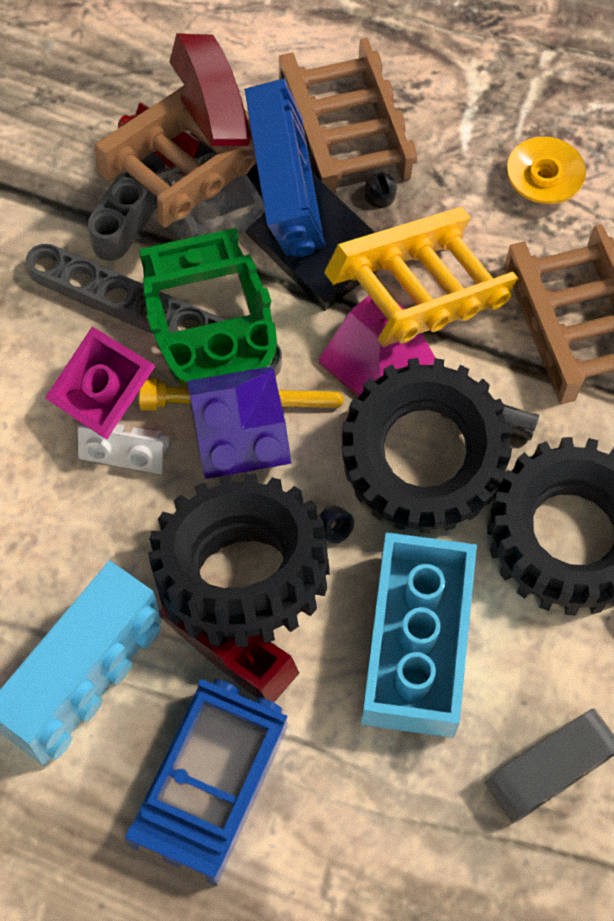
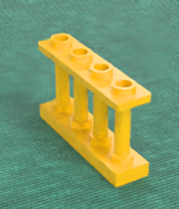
M462 206L338 244L324 272L333 285L351 279L352 281L357 280L388 320L378 338L383 347L398 341L401 344L407 343L420 333L429 330L432 332L439 331L450 322L459 319L462 321L469 320L478 312L489 308L496 310L506 304L511 298L510 291L518 280L514 272L493 278L462 241V233L471 219ZM442 249L444 251L449 250L476 285L464 289L435 252ZM411 259L420 260L447 295L433 299L404 262ZM381 269L389 270L416 306L402 310L373 272Z

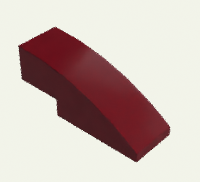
M176 33L169 63L184 84L180 98L211 146H249L251 138L240 91L230 64L218 41L212 34Z
M162 607L159 610L160 617L180 636L256 698H264L275 702L299 675L292 656L272 642L264 643L262 635L248 637V647H237L235 638L224 637L220 646L210 645L206 632L202 631L194 639L186 634L183 621L175 626L169 619L167 608Z

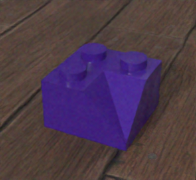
M273 366L187 381L200 462L205 479L292 464L286 422Z

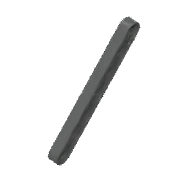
M39 244L28 252L26 256L27 268L32 280L36 283L153 334L148 318L142 315V310L146 307L142 283L52 244ZM49 257L57 261L56 266L49 271H39L35 268L36 263L42 258ZM78 273H87L92 276L91 282L84 287L73 286L70 280ZM116 288L127 291V298L118 303L110 302L105 298L110 290ZM158 291L170 333L179 331L178 326L185 320L197 321L201 326L225 320ZM278 344L274 355L275 361L271 365L274 368L275 377L280 373L282 367V352Z

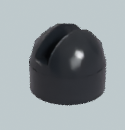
M385 172L371 175L365 185V199L367 202L378 208L391 205L396 198L397 191L394 178ZM380 185L385 186L387 193L382 194Z
M328 505L324 507L321 514L318 513V519L322 518L325 538L329 543L338 544L349 537L354 528V518L349 512L340 506ZM335 521L337 524L331 528V524Z

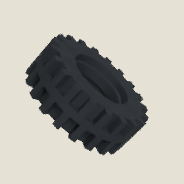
M414 358L408 359V366L395 369L392 364L384 368L383 376L375 381L370 378L363 384V392L357 399L353 397L349 405V414L346 421L343 422L342 457L345 475L355 491L356 498L360 503L364 502L372 510L374 517L379 520L383 517L395 524L394 528L403 531L405 527L420 529V533L430 534L431 529L445 528V531L454 529L456 524L466 519L472 520L494 498L511 459L510 435L512 429L511 423L505 421L503 415L505 406L500 398L494 400L488 392L490 384L483 378L479 382L468 376L469 368L461 364L458 370L445 367V359L435 358L434 365H419V359ZM430 410L444 414L457 424L464 436L466 456L463 466L452 479L439 486L420 487L406 483L393 473L385 458L384 443L388 431L399 418L410 412Z
M563 437L558 448L551 449L548 442L545 441L537 445L534 455L529 457L524 452L517 458L514 468L511 471L507 469L505 472L506 474L499 486L491 508V516L487 525V535H492V544L489 550L492 559L499 558L502 563L500 575L505 581L513 577L520 584L517 594L524 599L529 593L541 598L542 601L539 607L547 611L550 610L554 603L565 606V615L576 616L579 608L589 607L591 614L602 612L606 604L614 603V542L611 550L601 560L588 565L568 564L552 557L540 546L534 533L533 517L537 508L547 499L558 495H577L594 502L608 515L613 525L614 533V447L610 454L598 451L599 440L588 438L583 448L574 447L572 437Z
M246 474L245 481L241 483H231L230 475L220 477L221 485L208 489L203 482L195 486L196 496L188 500L183 495H180L173 500L176 511L173 514L163 511L158 517L161 531H151L149 538L152 551L148 552L149 562L162 607L167 608L169 619L175 626L183 621L186 634L194 639L202 631L206 632L210 645L220 646L224 637L235 638L237 647H248V637L262 635L264 643L275 640L273 630L283 625L289 632H292L299 627L297 615L302 611L312 616L317 610L315 595L325 596L327 591L326 575H330V566L322 518L318 519L316 505L312 500L303 503L302 491L295 486L287 492L283 491L281 479L271 477L266 485L258 483L256 474ZM257 541L271 545L280 551L283 556V562L275 573L266 580L246 587L221 588L208 584L200 575V569L208 557L220 548L236 542Z

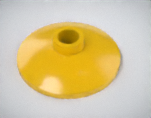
M534 137L523 141L513 149L507 163V176L513 188L526 199L541 204H557L571 199L581 190L586 178V165L581 154L569 143L553 137Z

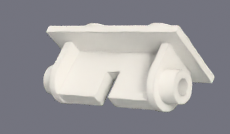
M84 424L78 425V459L156 474L163 473L164 453L168 451L170 436L162 435V430L152 431L133 427L131 433H126L125 425L117 424L106 440Z

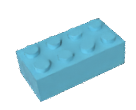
M385 533L361 725L454 738L460 724L477 544Z
M109 560L0 689V733L43 767L51 758L57 760L71 744L73 737L70 734L82 720L88 722L97 713L103 702V699L100 697L112 683L118 685L126 677L132 667L130 660L141 647L147 649L161 631V626L159 625L161 618L154 591Z

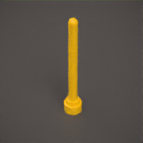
M148 377L140 389V411H158V407L166 408L167 403L190 404L187 387L167 386V382H159L157 377ZM279 390L282 407L339 408L344 403L343 395L337 391Z

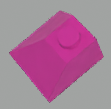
M369 295L348 313L319 358V364L357 397L363 392V384L370 378L373 381L383 376L384 368L392 364L395 369L408 366V359L418 358L419 365H434V359L436 358L422 333L416 335L407 343L401 344L398 341L383 347L378 338L388 320ZM397 303L402 310H405V308H403L399 303Z
M92 326L45 399L107 440L155 368V365Z

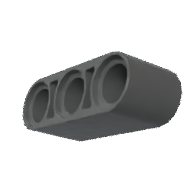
M152 152L140 160L168 184L163 158ZM128 172L117 176L88 220L93 250L103 260L112 261L123 257L157 208V197Z
M592 708L498 770L484 783L512 824H514L614 756V734L596 709Z

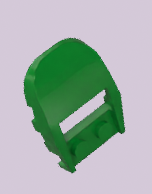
M237 228L139 249L143 266V287L150 329L172 377L179 384L187 388V381L270 367L276 352L277 336L270 309L272 301L267 287L264 288L259 279L257 267L251 255H243L238 245L240 234ZM230 274H238L250 315L173 333L169 332L158 291Z

